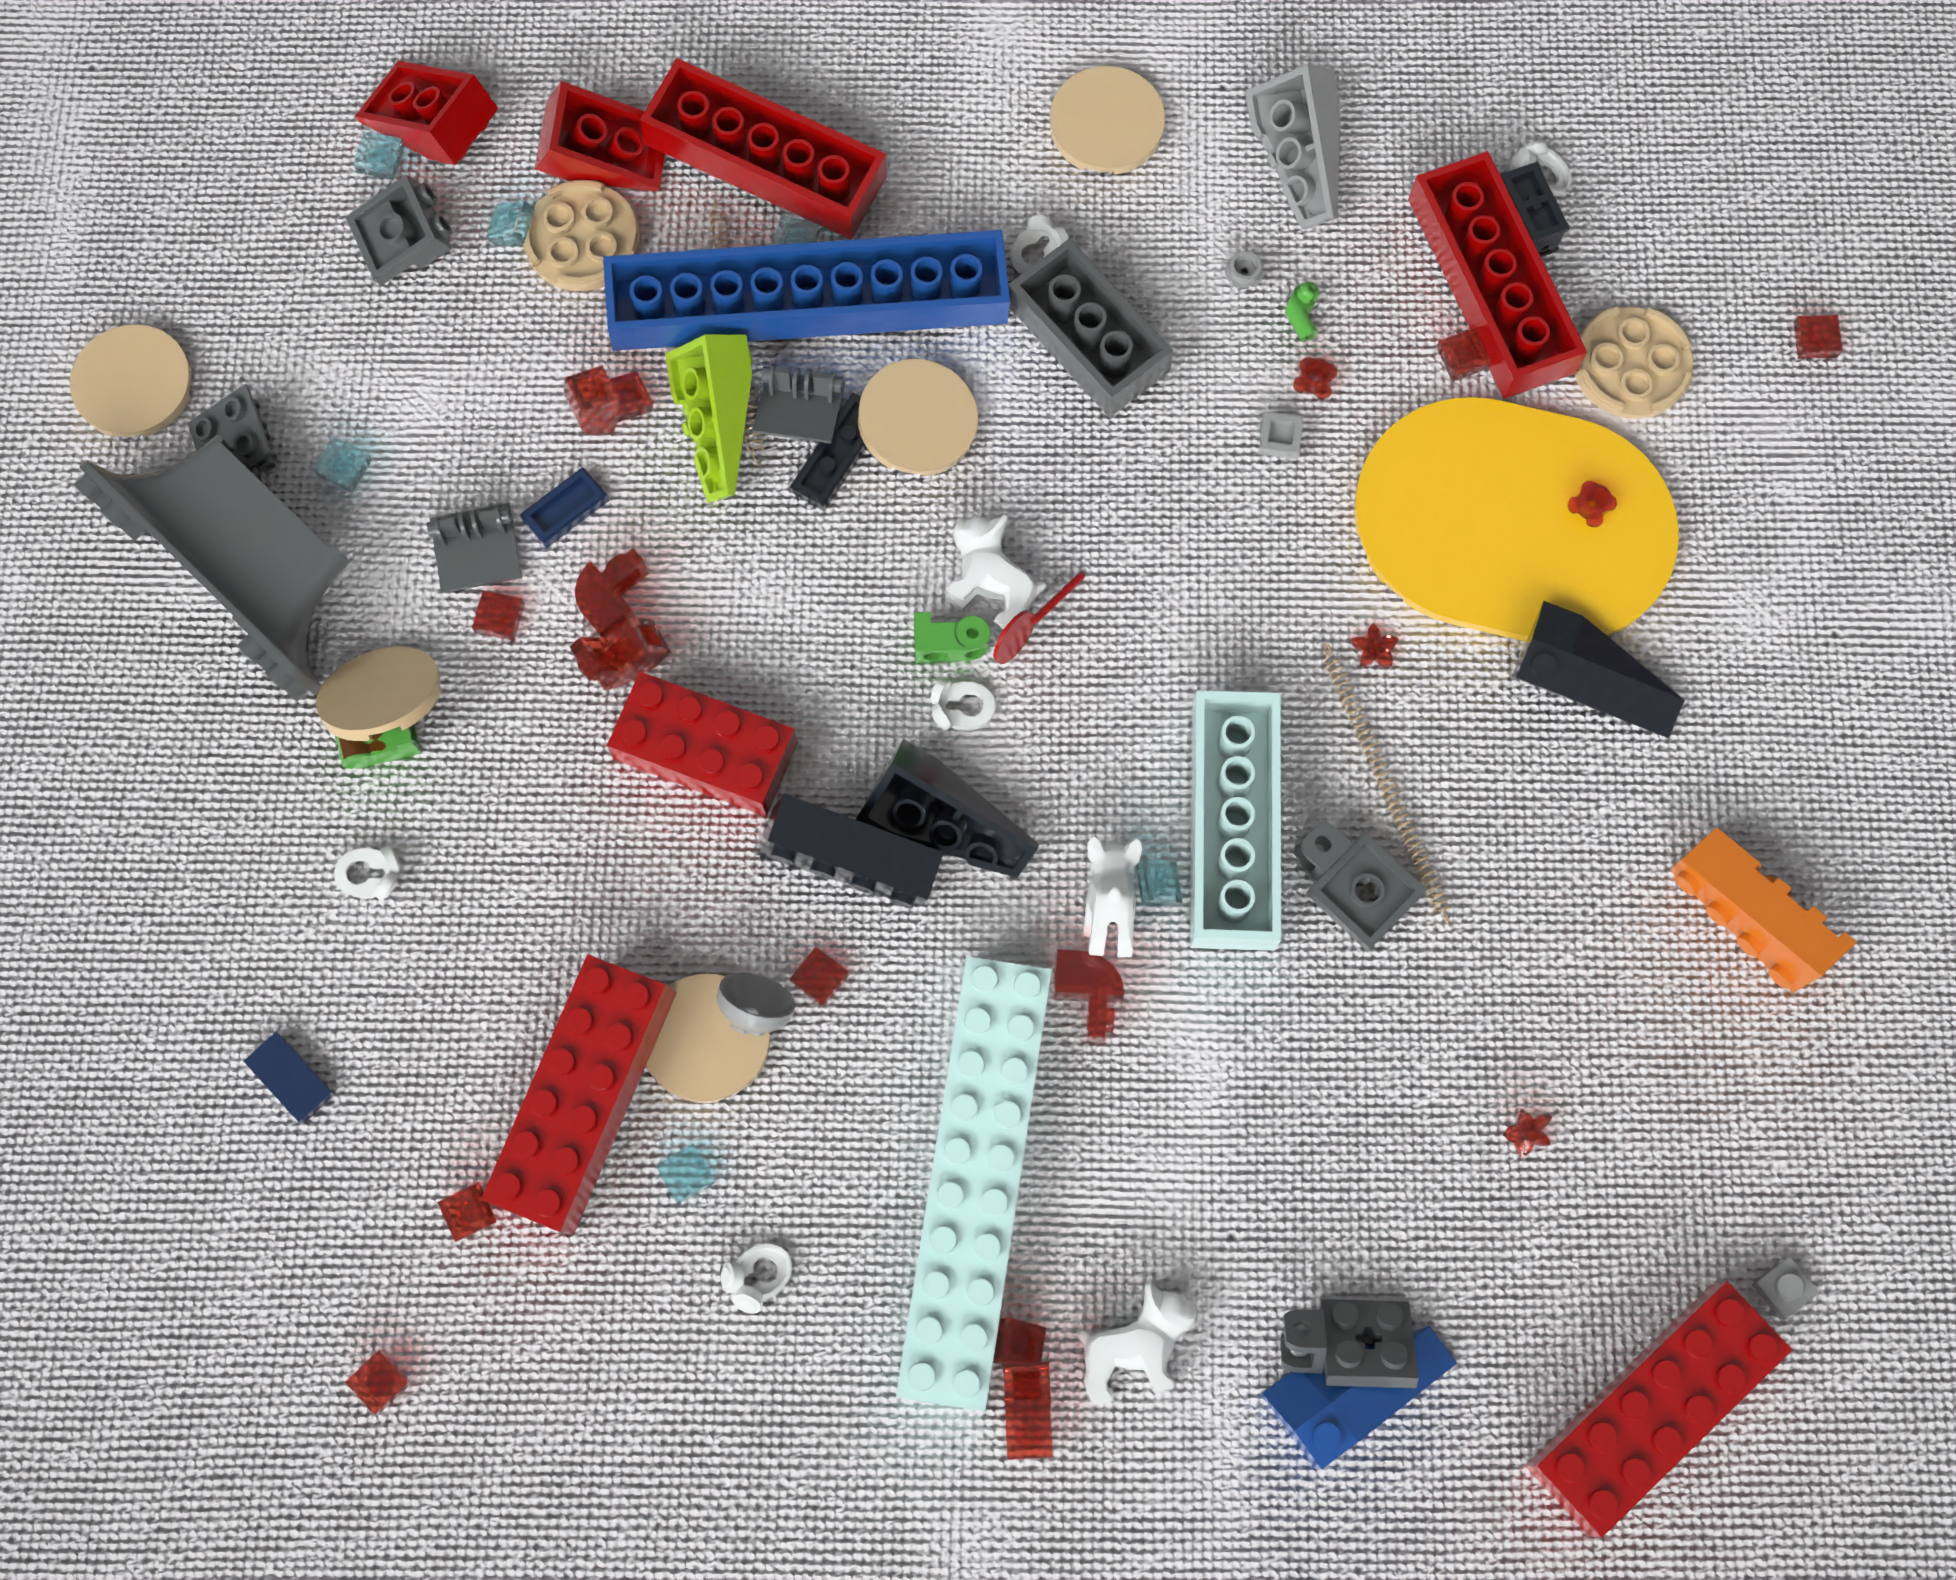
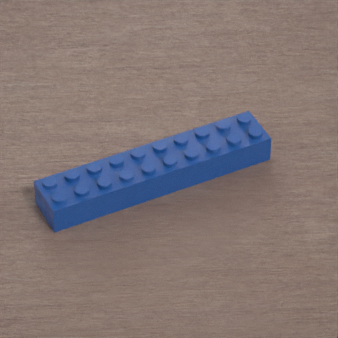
M1002 230L603 256L607 329L613 351L677 347L705 334L747 335V342L1008 324L1010 295Z

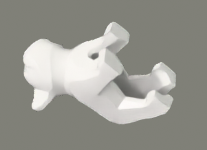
M1003 514L999 518L989 520L974 515L968 519L959 520L955 525L953 539L962 555L961 578L952 581L948 585L946 599L961 611L979 595L1003 601L1004 612L999 613L995 617L994 622L996 624L993 627V632L1000 636L1014 616L1021 611L1030 610L1036 596L1046 588V584L1044 581L1035 582L1031 575L1011 562L1002 553V539L1007 531L1005 526L1009 516Z
M1094 835L1089 838L1087 846L1088 857L1091 861L1090 873L1094 875V878L1089 886L1083 922V935L1089 937L1088 952L1090 955L1103 956L1107 927L1109 923L1114 921L1117 923V956L1132 957L1136 896L1134 883L1130 877L1134 874V866L1139 863L1142 854V844L1137 838L1130 841L1126 846L1103 844Z
M1147 1282L1144 1285L1145 1300L1136 1321L1127 1326L1089 1334L1086 1330L1079 1332V1340L1084 1349L1086 1369L1083 1382L1092 1405L1114 1401V1393L1108 1387V1380L1115 1366L1144 1370L1153 1392L1176 1388L1174 1378L1168 1374L1167 1364L1177 1339L1195 1324L1196 1304L1192 1299L1175 1292L1160 1291L1151 1282Z

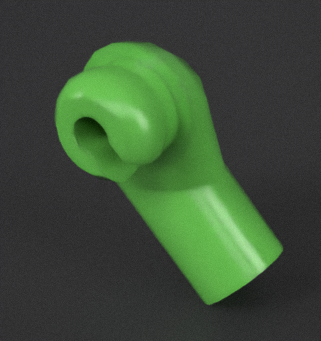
M1305 281L1300 286L1295 287L1285 307L1286 317L1301 342H1307L1318 334V330L1309 314L1315 304V300L1319 297V289L1316 284L1310 281Z

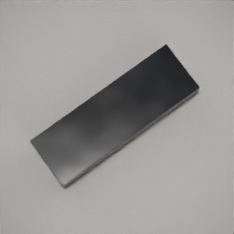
M855 393L851 394L838 414L832 443H818L789 487L790 493L824 512L867 448L858 427V409L861 396Z

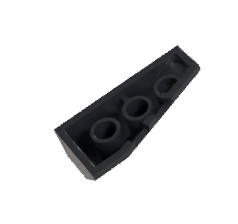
M1543 601L1512 675V678L1666 738H1669L1685 701L1583 615Z
M905 739L902 740L855 819L941 851L944 854L966 859L967 863L971 866L1018 878L1039 847V844L943 762Z

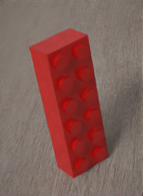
M679 58L675 59L640 119L645 145L851 240L886 179V153Z
M1489 151L1417 175L1408 201L1503 399L1576 374L1587 354V350Z
M587 954L480 1200L560 1233L574 1236L677 994L666 984Z
M1728 1281L1711 1284L1552 1438L1525 1467L1588 1536L1602 1538L1793 1349Z

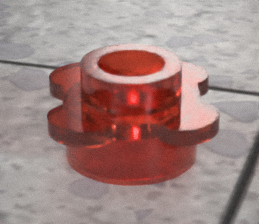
M1306 357L1302 359L1299 364L1300 375L1293 382L1294 390L1300 394L1305 392L1314 394L1320 400L1329 398L1332 393L1330 384L1337 377V368L1321 358ZM1317 376L1319 380L1313 381L1312 377Z
M1594 481L1584 482L1581 486V492L1577 497H1571L1567 503L1568 510L1573 514L1578 513L1586 519V524L1590 527H1599L1603 523V516L1608 511H1613L1617 506V500L1611 495L1610 491L1605 486ZM1589 501L1595 502L1596 506H1589Z

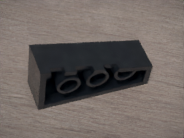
M784 793L771 810L756 855L809 871L826 879H834L850 884V887L868 894L876 892L890 897L889 901L898 906L913 908L914 905L920 906L928 900L943 852Z

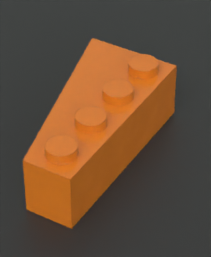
M1716 827L1670 869L1676 876V883L1687 894L1695 895L1706 906V912L1710 918L1717 924L1726 926L1737 937V943L1741 949L1748 955L1757 957L1769 969L1770 977L1779 986L1788 988L1794 993L1822 977L1857 941L1846 932L1840 937L1823 925L1828 918L1814 906L1809 910L1801 907L1793 900L1792 888L1780 878L1762 875L1759 872L1761 870L1760 862Z

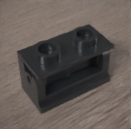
M1534 162L1501 174L1500 176L1540 257L1559 251L1558 245L1564 233L1568 232L1570 227L1538 163Z

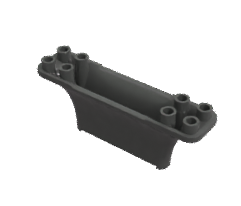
M216 434L204 446L179 463L161 471L145 475L113 473L89 460L84 461L79 466L84 474L73 485L91 502L96 503L101 508V513L116 527L121 528L134 541L148 531L233 615L232 619L248 634L236 646L254 663L259 664L266 671L265 675L281 690H285L296 701L308 690L314 695L319 692L322 685L309 663L307 633L310 620L320 599L336 577L350 563L348 558L336 546L330 549L232 454L235 449L225 442L224 438L219 434Z

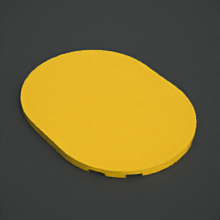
M1477 397L1452 398L1438 401L1410 412L1393 424L1376 442L1363 465L1356 486L1354 499L1356 532L1360 537L1369 565L1382 583H1386L1396 594L1403 598V602L1431 618L1521 641H1527L1543 601L1583 615L1607 636H1612L1624 630L1641 617L1660 596L1669 581L1677 557L1679 528L1672 496L1658 470L1637 447L1617 433L1596 423L1505 401Z

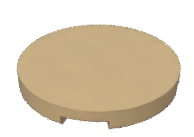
M1116 66L1092 67L1073 75L1059 88L1050 109V132L1056 148L1067 161L1084 171L1087 168L1099 172H1113L1116 175L1136 169L1148 161L1156 152L1165 126V110L1156 89L1139 74Z
M574 180L556 185L546 191L547 195L537 202L524 219L522 242L528 261L542 279L558 288L570 291H590L605 286L603 256L638 253L641 236L636 213L628 199L626 200L619 193L605 187L604 183L592 180Z
M1615 306L1597 314L1586 324L1580 334L1587 354L1578 371L1574 374L1582 392L1592 403L1612 415L1630 419H1643L1659 415L1673 407L1681 399L1692 381L1694 375L1693 357L1690 349L1692 344L1681 326L1659 310L1651 307L1642 309L1635 307L1619 308Z
M139 324L118 326L96 336L79 353L70 374V394L78 412L97 431L114 438L116 436L130 437L143 434L147 437L168 427L185 409L190 399L192 366L181 346L164 331Z
M906 359L891 363L879 370L869 380L862 393L858 409L860 435L871 454L890 469L893 467L903 472L921 474V476H930L944 472L956 465L966 455L976 435L978 411L970 389L956 373L939 363L924 359Z
M403 646L373 650L344 663L325 680L317 694L316 709L324 727L331 734L346 740L370 741L374 734L383 733L399 726L403 731L421 720L433 708L442 691L440 688V673L433 658L422 650Z
M696 974L682 978L668 986L677 994L646 1066L651 1075L665 1090L680 1099L694 1103H715L729 1098L742 1091L748 1085L750 1086L761 1073L767 1061L771 1043V1032L763 1036L741 1034L731 1028V1023L723 1015L717 1004L718 987L725 976L718 974Z

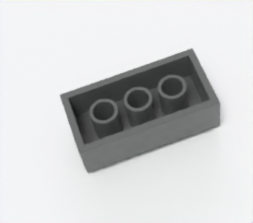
M1070 238L1008 284L1010 309L1109 418L1170 372L1173 349Z

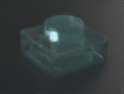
M364 131L353 164L356 172L394 180L405 147L402 139Z
M526 201L496 204L491 216L486 239L495 246L525 243L535 209Z
M781 215L771 245L817 242L820 233L819 224Z
M333 437L314 471L318 477L353 493L373 459L368 452Z
M1147 858L1136 864L1141 904L1172 907L1183 903L1177 862Z
M694 1143L655 1165L678 1205L716 1183Z

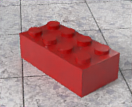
M639 671L606 746L615 761L767 817L795 752L798 740L795 729Z

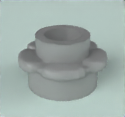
M1241 251L1235 254L1231 262L1226 265L1225 275L1227 279L1232 281V285L1238 289H1247L1249 286L1255 287L1263 279V273L1261 272L1263 264L1255 253ZM1245 269L1248 273L1242 274L1241 270Z

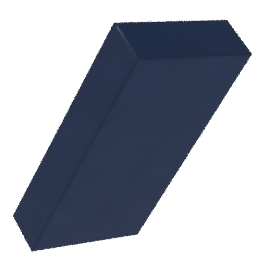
M582 467L519 516L547 549L610 500L604 490Z
M277 1031L243 1061L301 1124H304L336 1095Z

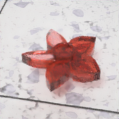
M1372 623L1367 631V638L1355 637L1350 639L1349 643L1354 648L1364 651L1359 660L1360 668L1371 665L1374 660L1382 667L1391 668L1393 657L1390 651L1394 649L1399 638L1392 635H1384L1381 638L1380 630Z
M1521 1109L1517 1125L1509 1126L1502 1135L1514 1143L1516 1152L1522 1159L1532 1151L1534 1144L1538 1146H1551L1548 1136L1541 1130L1549 1124L1552 1116L1548 1113L1533 1119L1526 1110Z

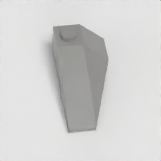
M1306 64L1246 90L1245 95L1251 129L1256 139L1262 141L1269 155L1266 159L1271 169H1276L1284 185L1282 191L1301 229L1306 230L1338 218L1340 104L1334 71Z

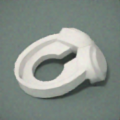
M1537 141L1525 144L1511 159L1510 171L1534 163L1536 160L1542 166L1549 167L1556 177L1554 185L1548 184L1554 196L1561 195L1571 185V173L1568 166L1557 153L1547 147L1546 142Z
M1035 215L1030 217L1027 222L1026 231L1018 236L1011 248L1010 258L1014 272L1020 276L1033 266L1022 259L1021 254L1024 249L1036 246L1040 240H1048V245L1043 249L1045 257L1069 239L1065 229L1062 227L1054 228L1053 221L1046 216Z
M940 678L931 691L930 699L932 704H934L931 707V715L937 725L945 731L950 728L961 731L980 729L986 726L994 716L996 708L995 698L991 691L981 684L968 681L951 683L950 680ZM966 695H976L983 702L982 711L975 716H967L961 710H948L946 708L949 702H960Z
M389 845L380 850L358 848L347 852L339 859L334 870V877L337 886L352 897L360 899L377 897L383 901L390 896L398 884L397 880L399 877L397 873L399 872L400 864L394 849H391ZM363 861L367 862L372 869H383L385 875L382 878H369L363 884H353L349 881L347 872L353 863Z
M775 1244L754 1246L745 1251L736 1262L724 1264L721 1272L723 1289L726 1293L733 1294V1303L738 1309L747 1313H758L764 1301L775 1297L787 1285L792 1272L791 1259L782 1247ZM767 1258L776 1264L778 1275L775 1280L771 1282L759 1281L752 1287L744 1285V1279L753 1273V1266L757 1260Z

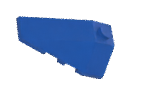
M1430 1326L1413 1331L1419 1375L1417 1388L1326 1386L1323 1368L1322 1374L1289 1372L1261 1393L1314 1469L1322 1470L1457 1364ZM1375 1343L1365 1346L1366 1349H1374Z

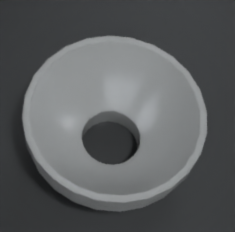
M741 972L725 976L719 984L716 996L717 1004L723 1015L731 1023V1028L741 1034L763 1036L768 1032L780 1029L788 1024L796 1007L792 994L785 987L772 979L753 973Z

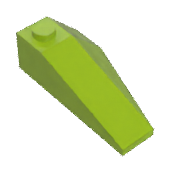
M705 334L665 353L670 391L674 404L682 405L687 419L682 424L685 437H693L697 449L694 455V464L707 503H715L734 496L736 492L752 379V354L748 348L747 335Z

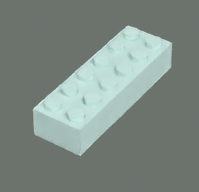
M1196 690L1192 705L1190 948L1275 951L1281 941V693Z

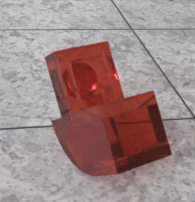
M602 365L565 377L564 396L580 428L587 434L600 435L614 432L615 423L652 412L653 401L637 371L609 379Z
M634 548L626 554L620 553L613 557L607 563L603 572H600L590 561L583 568L576 582L575 598L578 608L587 626L605 647L637 623L632 608L621 597L649 575L644 559Z
M627 618L607 637H580L570 646L577 659L579 670L587 677L588 681H599L603 690L619 688L636 680L639 671L647 674L672 653L653 619Z
M1057 949L1054 1000L1088 1002L1086 1044L1103 1045L1105 1033H1113L1114 1008L1106 1007L1107 1003L1122 1004L1124 999V986L1121 976L1113 964L1102 956L1090 955L1088 951Z
M1049 1361L1003 1364L1007 1461L1052 1459Z

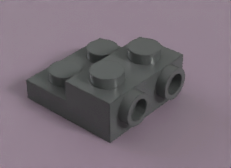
M404 175L345 217L373 281L384 285L411 265L423 269L452 249L447 238L452 235V229L443 216L436 214L433 205L438 202L437 196L425 182L419 183L408 175Z

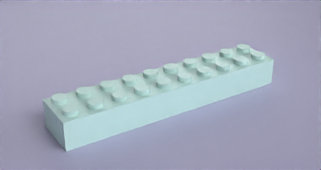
M966 956L897 1385V1398L986 1412L1052 969Z

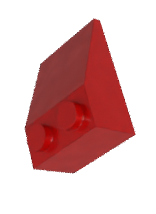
M398 60L357 112L355 118L360 123L429 160L456 165L466 155L468 148L480 132L486 129L489 120L499 108L474 74Z
M561 80L546 102L534 169L567 181L592 180L604 183L605 186L657 192L660 189L665 154L644 144L640 119L645 111Z

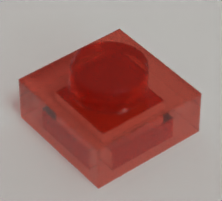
M1838 315L1798 316L1794 321L1798 359L1838 358L1843 351Z
M1476 328L1440 340L1436 347L1452 382L1487 370L1492 362Z
M483 590L472 625L473 631L477 634L515 641L525 606L523 599Z
M815 947L790 977L789 981L824 1008L850 974L849 971Z
M480 1182L437 1202L455 1242L497 1223L489 1203L480 1200L484 1193Z
M1011 1317L1001 1318L993 1363L1030 1374L1040 1372L1046 1327Z
M378 1350L345 1381L374 1415H379L412 1384L383 1350Z

